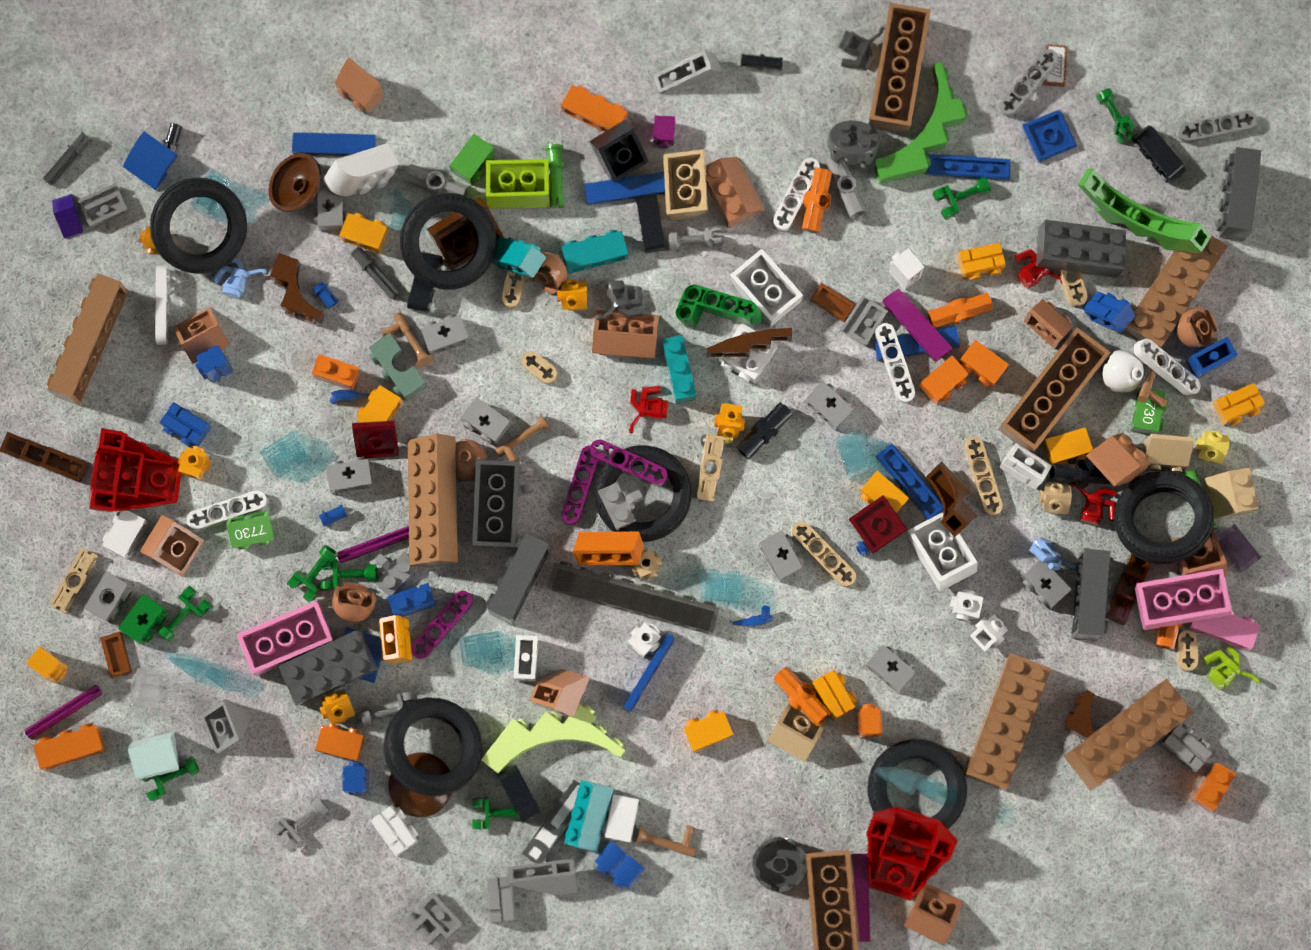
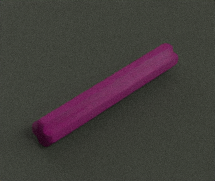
M409 526L337 552L338 560L340 563H344L409 539Z
M98 685L87 689L24 730L26 736L29 739H33L100 697L102 695L101 689Z

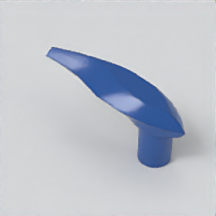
M346 389L331 392L330 403L335 405L340 400L367 399L370 394Z
M765 605L762 606L761 615L735 621L733 625L759 626L768 623L774 617L770 615V607Z

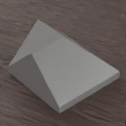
M227 699L201 714L216 754L223 752L243 739L251 717L250 713Z

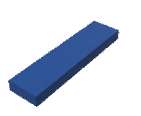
M293 132L292 154L349 156L376 147L375 134Z
M928 154L930 166H928L926 176L977 179L986 177V179L993 180L1010 179V159Z
M664 172L625 177L615 183L612 180L584 184L588 205L632 199L637 195L656 193V195L665 194Z
M956 326L936 329L952 349L960 348ZM910 334L897 336L904 357L926 353ZM888 337L885 338L886 342H882L883 347L889 343H895L894 339L889 341ZM874 339L877 361L883 360L877 339ZM888 347L886 350L887 357L890 359L896 358L898 354L895 347Z
M890 444L876 455L877 460L927 520L943 511L941 501L893 444Z
M667 634L624 704L623 709L632 712L675 640L672 635Z

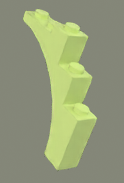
M578 704V709L574 716H569L564 724L561 723L562 718L553 711L551 714L545 712L531 731H528L530 726L521 719L518 721L512 719L481 761L500 774L513 760L524 752L537 746L557 741L589 743L609 751L618 758L622 757L625 750L622 748L624 744L615 737L611 740L605 735L607 731L598 724L595 727L592 725L596 720V716L593 715L595 711L586 704L584 706Z

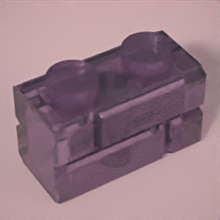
M1235 524L1217 537L1223 553L1232 564L1235 563L1234 567L1239 573H1242L1262 558Z

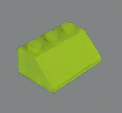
M548 159L487 160L486 200L488 208H550Z

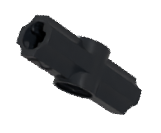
M780 402L765 418L762 417L751 428V432L736 448L749 460L764 444L767 445L769 440L778 434V430L793 416V413L786 405Z
M1083 459L1078 460L1076 464L1054 463L1051 464L1052 467L1049 470L1051 482H1068L1080 488L1088 487L1089 483L1111 484L1093 463Z

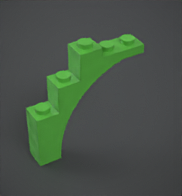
M942 62L934 63L932 68L937 87V98L934 112L928 124L917 138L903 149L889 156L875 159L873 166L878 184L927 173L930 159L928 154L925 153L944 149L947 141H949L947 129L943 128L963 124L966 116H968L966 105L962 104L960 98L954 99L953 89L947 83V80H949L948 70L943 68Z
M1088 168L1078 184L1082 191L1097 205L1096 211L1107 223L1125 224L1139 237H1154L1165 250L1202 253L1212 236L1201 223L1171 218L1138 204L1105 182L1094 169Z

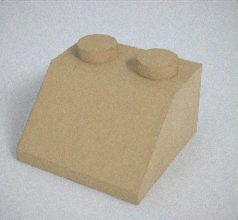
M1151 434L1144 441L1143 448L1146 458L1151 462L1148 470L1161 471V468L1169 469V471L1182 473V470L1189 466L1194 437Z
M1250 468L1227 471L1203 478L1205 491L1213 506L1214 520L1250 514L1258 510Z
M788 703L767 741L805 762L822 733L827 720L821 725L816 726L802 710H797Z

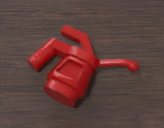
M1032 249L1015 255L1017 263L1028 258L1033 262L1022 267L1020 272L1017 273L1018 279L1025 288L1029 289L1036 286L1046 275L1059 279L1062 284L1061 276L1050 272L1048 268L1036 267L1037 254Z
M660 385L643 387L640 405L636 402V389L631 390L630 404L639 414L630 425L628 430L630 434L634 432V426L641 417H649L656 420L667 419L669 401L663 400V398L647 399V395L661 393Z
M1072 483L1069 484L1072 488H1077L1086 497V502L1080 513L1082 523L1099 526L1100 521L1103 520V506L1109 508V521H1114V511L1117 502L1100 497V495L1104 494L1115 497L1116 491L1102 488L1093 494H1088L1083 488L1077 487Z

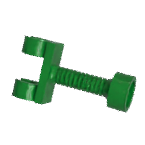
M1111 88L1102 90L1096 97L1101 105L1105 104L1115 121L1114 134L1117 135V141L1120 144H1124L1121 135H1126L1130 142L1131 132L1134 127L1133 122L1129 120L1128 115L1121 117L1113 102L1115 95Z
M986 177L977 180V185L974 187H970L955 195L952 194L949 186L946 185L933 191L935 201L947 196L951 206L941 210L943 218L946 219L959 213L960 210L956 202L977 193L982 195L991 192V188Z
M324 545L319 551L321 558H319L307 576L299 570L287 582V585L292 589L296 588L300 582L310 588L303 596L308 602L313 601L318 592L321 591V587L313 582V580L328 561L333 562L338 555L328 545Z
M334 559L333 562L328 561L322 569H333V581H321V589L335 590L339 585V579L365 577L368 582L377 581V565H367V568L362 570L340 571L337 559Z
M190 585L178 596L185 604V608L179 612L178 616L169 625H162L157 630L168 642L175 637L173 633L175 628L183 622L190 612L193 611L202 618L212 607L205 599L195 608L189 602L196 593Z
M192 756L184 760L185 764L179 767L177 771L165 773L161 776H153L157 789L146 793L149 801L167 795L163 786L164 783L186 773H190L191 776L199 773L200 770L195 758ZM152 777L141 779V781H146Z
M472 798L473 808L485 807V820H473L472 829H489L490 818L492 817L502 818L510 816L519 818L515 809H490L489 798Z

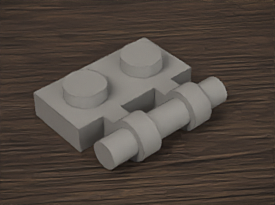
M434 892L417 907L423 913L419 918L413 912L407 917L412 924L411 927L415 931L418 930L425 938L424 941L428 945L431 944L435 950L442 945L437 939L440 934L448 939L463 925ZM427 919L436 927L433 932L423 924Z

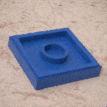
M1060 109L1022 124L1024 133L1038 163L1077 147Z

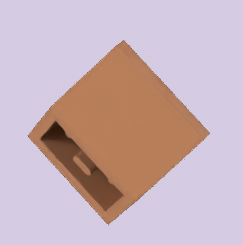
M560 669L537 681L529 701L550 711L573 717L590 677Z

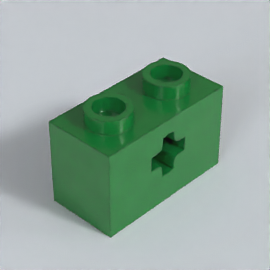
M142 594L118 629L143 645L144 642L148 643L154 636L152 631L157 625L160 626L167 617L165 613L168 610L145 594ZM142 617L148 620L147 624H142V621H140Z

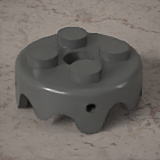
M855 120L842 121L834 125L829 131L827 141L831 159L834 162H838L841 157H844L851 165H855L860 161H864L867 165L872 164L876 152L879 151L880 144L879 134L870 124Z
M784 837L770 838L764 841L754 854L752 864L754 875L758 882L768 890L774 892L789 891L799 885L805 877L807 870L806 854L799 844L792 839ZM778 858L783 859L786 863V867L782 871H777L773 866L774 861Z

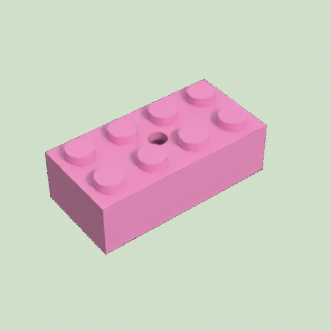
M1223 569L1137 583L1135 587L1143 630L1229 616L1232 611ZM1183 598L1186 603H1181L1178 599Z
M317 601L237 634L251 672L256 677L334 641L325 615ZM290 636L291 640L285 644L284 638Z

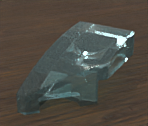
M395 188L391 230L401 231L405 218L412 210V203L401 194L398 188Z

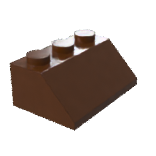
M480 197L475 199L489 214L495 227L496 239L498 240L499 237L504 238L488 206ZM454 212L426 229L451 271L473 257L477 247V234L472 223L464 215Z

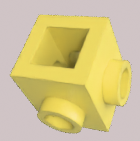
M1204 430L1202 437L1197 438L1195 449H1198V458L1206 462L1223 464L1229 449V436L1217 431Z

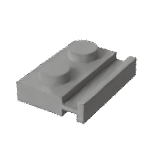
M116 183L77 200L91 229L129 212Z
M862 295L840 329V332H844L850 338L866 347L876 328L887 315L888 310Z

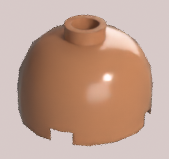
M541 252L546 256V259L535 276L529 278L533 283L535 279L545 286L542 288L543 291L555 294L566 281V265L561 256L550 252Z
M1202 306L1189 309L1181 315L1177 323V335L1186 347L1203 349L1211 346L1216 341L1214 332L1217 331V324L1209 310H1204Z
M462 439L456 442V479L460 481L475 480L476 459H487L484 448L476 441Z
M347 582L343 584V587H339V585L336 587L332 605L335 613L345 622H361L371 615L377 600L376 595L373 591L371 595L367 591L368 587Z

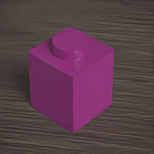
M655 115L653 145H657L658 148L662 149L674 146L675 116Z

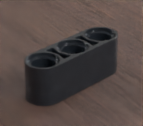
M1151 125L1146 126L1132 137V142L1139 146L1138 150L1147 160L1149 159L1153 163V168L1160 176L1163 175L1166 183H1171L1186 171L1183 162Z
M656 193L635 196L645 254L665 251V241Z
M422 251V256L426 262L432 267L439 269L443 256ZM414 276L407 309L429 313L430 309H428L429 303H432L435 291L433 287L424 284Z
M516 765L497 775L522 824L542 814Z

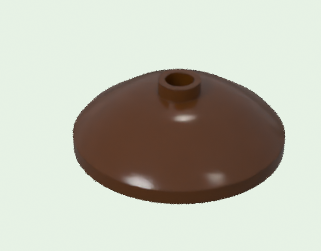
M304 153L294 154L284 159L274 170L269 182L268 194L273 206L286 213L296 212L306 207L316 196L321 184L322 174L319 163L313 157Z
M417 752L407 755L411 764L425 774L444 775L450 772L448 766L433 754ZM392 773L389 776L388 790L390 798L396 807H400L403 813L409 816L428 817L436 814L444 808L452 794L443 796L421 795L404 787Z

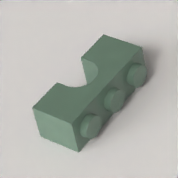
M390 333L369 347L371 351L369 357L375 365L380 364L384 369L381 373L387 382L391 380L394 383L395 387L393 390L400 398L404 397L408 401L427 387L414 366L403 372L397 371L394 368L395 360L403 352Z

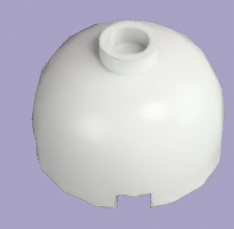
M1118 350L1109 354L1108 358L1110 359L1107 364L1104 363L1102 372L1105 386L1110 387L1112 392L1118 393L1131 392L1136 389L1144 376L1142 361L1135 354L1128 351Z

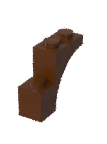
M278 253L270 277L274 281V285L281 288L288 286L280 305L283 311H285L284 314L296 318L297 315L304 317V321L316 325V322L322 324L325 318L323 311L314 308L301 295L298 284V274L301 266L299 260Z
M941 461L926 478L935 488L943 505V518L940 523L956 537L977 515L963 501L971 491Z
M1086 690L1083 694H1078L1074 702L1077 705L1074 712H1069L1064 721L1067 724L1065 730L1083 740L1094 733L1090 714L1095 694L1089 690Z

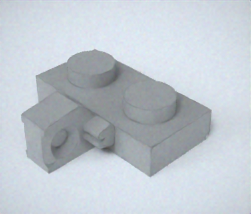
M616 482L598 491L616 530L636 522L631 510L635 508L634 503L643 500L640 490L630 494L627 490L622 492Z
M404 552L397 560L392 557L389 561L382 554H379L374 560L382 567L379 571L382 576L375 584L388 596L393 595L420 567L409 566V556Z

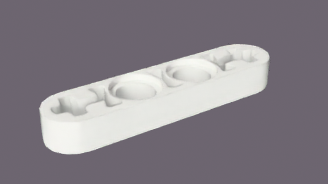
M805 159L796 173L774 216L773 224L778 231L788 230L803 204L804 194L811 188L814 170L810 171L808 178L800 174L805 175L807 171L805 165L814 164V169L820 168L819 162L816 159ZM798 181H804L807 188L799 191L796 189L795 184ZM788 199H795L798 206L794 209L788 208L786 201ZM785 211L793 214V216L788 214L786 218L788 224L779 225V220L777 219H782Z
M157 265L155 338L157 345L169 344V320H167L169 300H167V294H169L170 271L168 265Z
M883 323L876 328L875 336L895 395L898 400L908 402L914 398L915 388L895 329L892 325ZM882 327L890 330L888 339L889 341L894 339L895 343H889L883 347L882 342H886L884 336H880ZM888 347H895L898 354L896 358L890 359L887 357L886 350ZM898 366L904 370V376L900 379L893 376V369ZM907 379L908 383H904V386L911 391L908 394L909 398L900 395L903 389L901 385L897 386L896 382H902Z
M1143 339L1135 343V355L1183 395L1190 396L1199 392L1200 382L1198 378L1153 341ZM1157 356L1162 359V367L1157 363ZM1172 369L1177 371V379L1173 377Z
M252 491L190 512L187 516V524L193 530H202L227 522L229 518L260 511L267 506L268 500L262 491ZM256 495L263 498L260 501L261 505L249 504L251 509L247 510V504L244 499L248 498V502L255 500ZM235 502L243 504V510L239 513L232 511V505ZM219 508L223 511V516L215 520L211 514L214 509ZM207 511L209 523H207L206 519L199 521L200 525L198 526L195 523H191L195 515L202 518L205 517L204 512Z

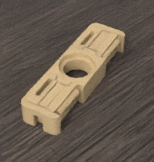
M710 434L705 438L695 493L696 499L715 501L713 496L716 490V480H719L723 460L720 457H722L723 441H726L725 437ZM708 462H713L716 465V471L713 474H708L705 470Z
M85 548L80 550L50 602L53 608L65 614L69 613L67 609H70L77 597L76 594L79 595L89 578L87 574H90L97 562L96 559L99 560V556ZM75 575L79 576L81 579L80 584L72 587L69 582L70 578Z

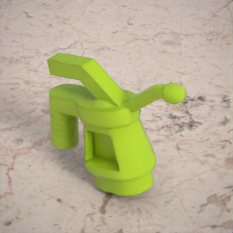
M1230 645L1225 649L1234 658V662L1221 650L1203 657L1206 665L1218 659L1222 662V664L1211 669L1210 674L1207 675L1208 680L1218 690L1228 687L1235 676L1239 674L1252 678L1257 684L1260 683V679L1255 675L1240 670L1239 654Z

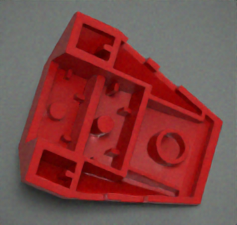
M101 428L92 469L89 509L112 513L177 504L181 474L178 472L180 466L178 460L146 446V443L139 442L122 431Z
M896 806L873 813L867 828L869 888L911 900L927 884L931 876H935L939 872V868L951 859L958 839L938 819Z

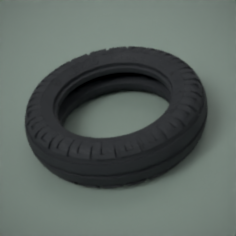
M189 178L173 184L159 197L151 214L150 232L156 250L167 263L187 273L205 274L223 268L238 255L247 234V217L241 201L227 186L208 178ZM195 197H205L218 202L227 217V232L223 241L214 250L204 254H190L179 249L170 233V221L174 211L184 201Z
M439 193L420 201L408 213L400 233V249L406 266L421 282L437 289L453 290L474 283L488 270L496 251V231L489 214L475 200L457 193ZM442 212H457L464 215L472 223L477 234V247L471 260L463 267L452 271L439 270L429 265L422 256L419 246L420 233L425 223L434 215Z
M649 445L625 448L624 450L665 468L673 488L672 503L669 509L656 520L649 522L636 521L616 530L598 491L616 483L623 471L604 464L597 476L594 488L597 511L606 526L613 532H639L643 542L661 539L676 530L688 514L692 499L689 476L680 461L661 448ZM616 453L613 456V461L616 464H622L625 461V456L622 453ZM638 461L635 462L632 465V467L644 464Z
M1155 471L1138 477L1123 490L1115 506L1114 524L1121 543L1134 556L1154 564H1174L1192 557L1205 545L1213 529L1214 511L1208 494L1195 480L1173 471ZM1161 492L1181 496L1191 505L1195 514L1191 529L1180 539L1168 543L1154 542L1145 538L1138 532L1133 522L1135 510L1141 501L1150 495Z
M422 698L408 703L393 716L384 736V755L391 773L404 787L421 795L443 796L461 789L475 775L482 757V739L475 721L462 707L446 699ZM427 718L439 719L449 724L456 731L461 741L462 754L454 770L444 775H429L419 771L411 764L405 752L404 740L408 728L413 723Z
M923 739L904 740L887 748L873 764L868 778L867 793L873 813L893 808L887 794V782L892 770L905 760L924 759L936 765L946 779V801L941 810L932 818L938 819L949 829L960 817L967 799V781L959 761L943 746Z

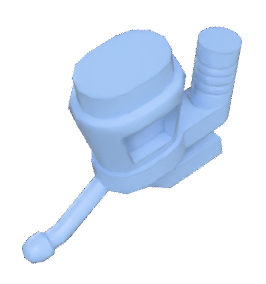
M234 258L230 263L237 265L238 268L224 266L216 272L211 280L219 284L226 273L230 274L223 284L222 293L228 297L239 299L241 294L244 293L246 279H248L249 275L257 273L267 275L269 271L267 269H257L246 272L242 262Z
M1038 538L1033 542L1030 551L1041 562L1047 563L1050 569L1059 570L1062 564L1073 570L1077 569L1076 564L1063 561V557L1057 552L1051 541H1048L1046 538Z

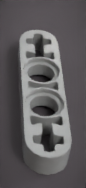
M1046 49L1042 51L1002 99L1000 109L1004 116H1015L1058 64V56L1054 50ZM1050 56H1052L1053 62L1048 61L1045 64L1044 57L1049 58ZM1040 71L1042 75L1038 80H1033L1030 78L1031 72ZM1021 86L1028 88V93L1024 96L1017 94V89ZM1012 95H1014V97L1017 99L1013 103L1014 109L1006 110L1005 104L1010 105L1014 101Z
M1242 111L1188 122L1179 128L1177 135L1181 142L1192 143L1245 132L1255 127L1257 116L1252 111ZM1245 116H1247L1248 119H1252L1249 125L1247 124V122L1240 123L1239 128H1237V122L1243 121ZM1224 120L1230 121L1233 128L1230 130L1224 129L1222 122ZM1205 124L1210 125L1213 132L1211 134L1204 133L1202 126ZM1196 126H1198L1197 131L1199 136H1197V132L1192 133L1190 135V138H1188L1187 135H1183L1185 129L1191 132L1195 131Z

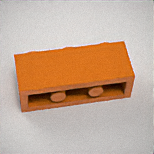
M572 85L561 104V112L602 132L609 130L624 120L626 121L628 118L627 111H625L626 109L617 103L613 105L607 102L605 97L598 94L595 96L589 93L588 89L580 85L578 87Z
M579 532L573 553L578 565H639L644 544L639 532Z
M93 723L80 726V730L72 732V729L59 733L60 736L51 738V736L40 738L38 740L39 743L33 744L39 768L43 771L106 751L100 726L93 725Z

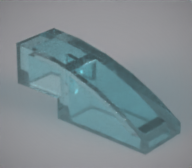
M166 653L164 656L201 684L207 677L225 689L234 677L233 674L219 665L196 656L180 653Z
M877 767L873 772L908 796H911L916 790L934 801L944 787L942 783L931 777L907 769Z

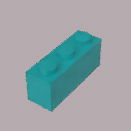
M617 230L608 231L605 235L599 237L591 235L579 242L571 240L561 246L568 274L628 259L623 232H617Z
M499 237L492 263L502 270L533 278L546 259V256L540 252L541 248L534 243L529 245L522 240L517 242L511 237H508V239Z
M683 335L662 339V347L675 403L680 404L696 400L697 395Z
M585 780L580 781L566 832L565 844L597 852L614 788Z

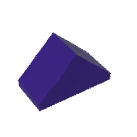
M69 194L52 200L53 214L64 239L83 233V226L73 195Z

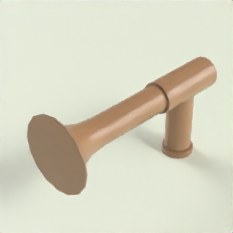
M401 312L395 314L394 319L396 323L380 331L383 337L388 333L392 335L401 329L417 355L418 362L416 367L421 368L432 362L435 355H428L422 349Z
M1157 356V363L1159 366H1162V359ZM1150 368L1140 390L1138 401L1145 403L1147 399H1150L1163 408L1167 403V399L1151 391L1156 372Z
M540 413L538 421L533 426L495 450L500 457L506 454L509 460H516L520 463L519 458H517L512 449L535 433L544 429L552 431V429Z
M641 824L634 846L640 842H647L694 857L696 848L691 847L690 842L695 827L686 825L683 841L678 843L647 833Z

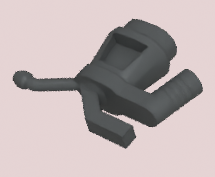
M881 26L879 32L869 40L863 39L853 31H845L838 48L843 49V52L858 55L856 60L842 58L841 66L858 69L864 54L867 52L869 59L865 69L869 70L874 59L870 43L881 36L885 27Z
M613 281L606 285V294L612 304V308L604 315L596 316L597 320L605 319L613 311H618L628 318L642 315L641 309L628 310L629 308L642 305V287H634V299L629 300L628 288L624 281Z

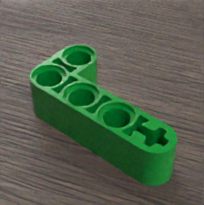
M695 284L685 288L675 312L678 320L686 328L695 327L699 323L703 312L749 326L758 325L763 318L762 312L754 302ZM699 294L696 299L692 300L695 295ZM714 300H717L715 304L711 305ZM736 305L733 310L729 311L730 307ZM688 313H691L689 317L684 318Z

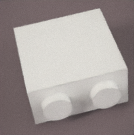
M741 323L733 337L755 332V330ZM771 341L770 349H750L749 357H719L720 366L729 372L732 370L739 374L738 377L746 383L750 381L755 383L776 351L777 344Z

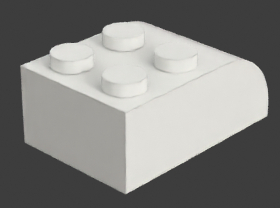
M386 143L335 160L325 175L323 182L331 192L339 196H351L357 193L362 195L369 192L372 188L377 187L380 189L385 187L391 176L395 174L399 162L389 144Z
M763 249L759 250L730 274V279L744 299L750 300L757 305L763 314L762 319L769 327H772L802 302L803 294Z
M943 512L908 530L910 542L917 556L939 591L977 573V561L961 535L958 534L954 537L940 523L943 518Z

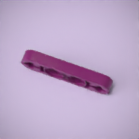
M599 439L592 442L590 446V453L594 459L649 484L661 486L667 480V471L662 466L609 442ZM603 445V450L609 452V448L613 449L609 460L605 459L607 454L603 452L597 455L594 447ZM616 453H622L625 456V461L622 464H616L613 461V456ZM639 461L644 464L645 468L641 473L633 471L632 465L635 462ZM648 466H651V472L657 473L661 471V476L664 478L655 481L653 475L649 473L648 477L644 475L647 473Z
M591 445L585 446L580 453L562 509V519L568 525H574L579 522L597 468L598 460L591 458L589 463L591 466L594 465L592 469L587 465H581V462L586 464L587 456L584 454L589 453ZM594 447L596 454L599 455L598 449ZM581 470H587L590 473V477L586 481H581L578 478V473ZM574 490H581L584 496L581 500L575 501L572 499L571 494ZM568 502L574 505H581L580 508L575 507L574 514L577 517L572 518V520H568V516L565 515L566 512L570 513L572 505H568Z
M459 591L451 598L413 642L411 652L414 657L425 659L433 652L471 608L473 599L470 593ZM459 596H468V604H462L458 608L462 611L460 614H458V612L454 608L450 607L452 604H454L455 607L459 604ZM447 611H452L455 614V619L451 623L443 620V615ZM434 627L441 630V635L438 639H432L429 636V631ZM424 636L434 643L431 647L429 643L425 646V654H416V646H422L426 642L422 639Z

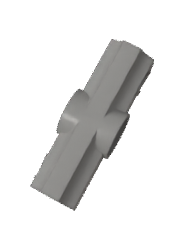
M841 157L838 162H834L832 159L827 161L826 164L828 169L832 171V178L837 187V193L841 197L849 217L857 218L867 212V209L857 189L856 180L851 175L844 157ZM849 184L852 188L845 190L841 186Z
M414 164L408 166L404 178L405 182L426 189L434 195L439 193H457L466 196L469 188L468 185L447 178L440 172H432ZM435 180L442 182L438 187H433L431 183Z

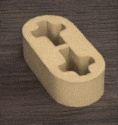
M509 271L507 272L502 291V302L507 308H515L521 301L525 276L518 274L521 281L517 280L514 287L510 277H514L516 273ZM511 290H513L516 300L508 303L506 297H509Z
M535 352L524 354L522 364L525 370L544 384H552L556 381L557 371L553 365ZM535 357V362L539 365L538 368L532 364L527 366L528 361L526 359ZM544 369L547 372L552 370L551 374L553 377L544 379V373L540 370Z
M1185 630L1177 636L1176 640L1177 663L1181 670L1188 672L1195 669L1198 665V642L1194 632ZM1185 634L1188 635V638L1192 639V642L1188 644V649H1186V643L1181 640L1185 637ZM1186 652H1189V659L1193 660L1189 667H1187L1186 663L1182 662L1186 658Z

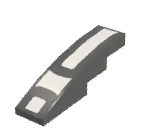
M575 780L565 791L522 853V855L535 864L543 863L569 826L577 790L580 785Z

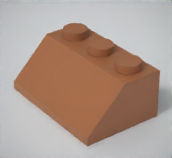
M737 156L721 158L706 165L707 189L728 228L765 211Z
M597 310L596 316L604 315L608 311ZM613 311L605 319L597 320L595 318L592 353L655 359L659 315L642 314L641 316L628 318L619 312Z

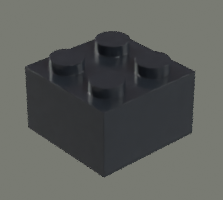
M625 120L589 141L605 174L614 183L649 162L634 128Z

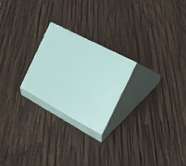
M174 732L131 742L128 752L136 780L179 770Z

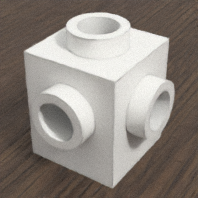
M963 589L962 592L958 591L956 597L952 596L949 608L953 609L952 615L956 616V619L968 622L969 619L977 621L984 597L976 596L975 592ZM963 603H966L968 608L964 607Z
M993 614L988 620L985 617L982 618L975 625L978 629L970 637L985 652L992 645L997 647L1005 639L1002 635L1008 629Z
M646 623L642 626L638 624L630 633L632 637L628 641V645L645 658L649 652L653 654L660 647L661 643L659 641L661 636L658 635L660 631L653 624L649 626ZM647 636L649 640L643 641L642 638Z

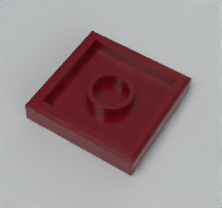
M395 421L352 423L357 457L399 456Z
M884 495L849 518V521L872 554L908 530Z

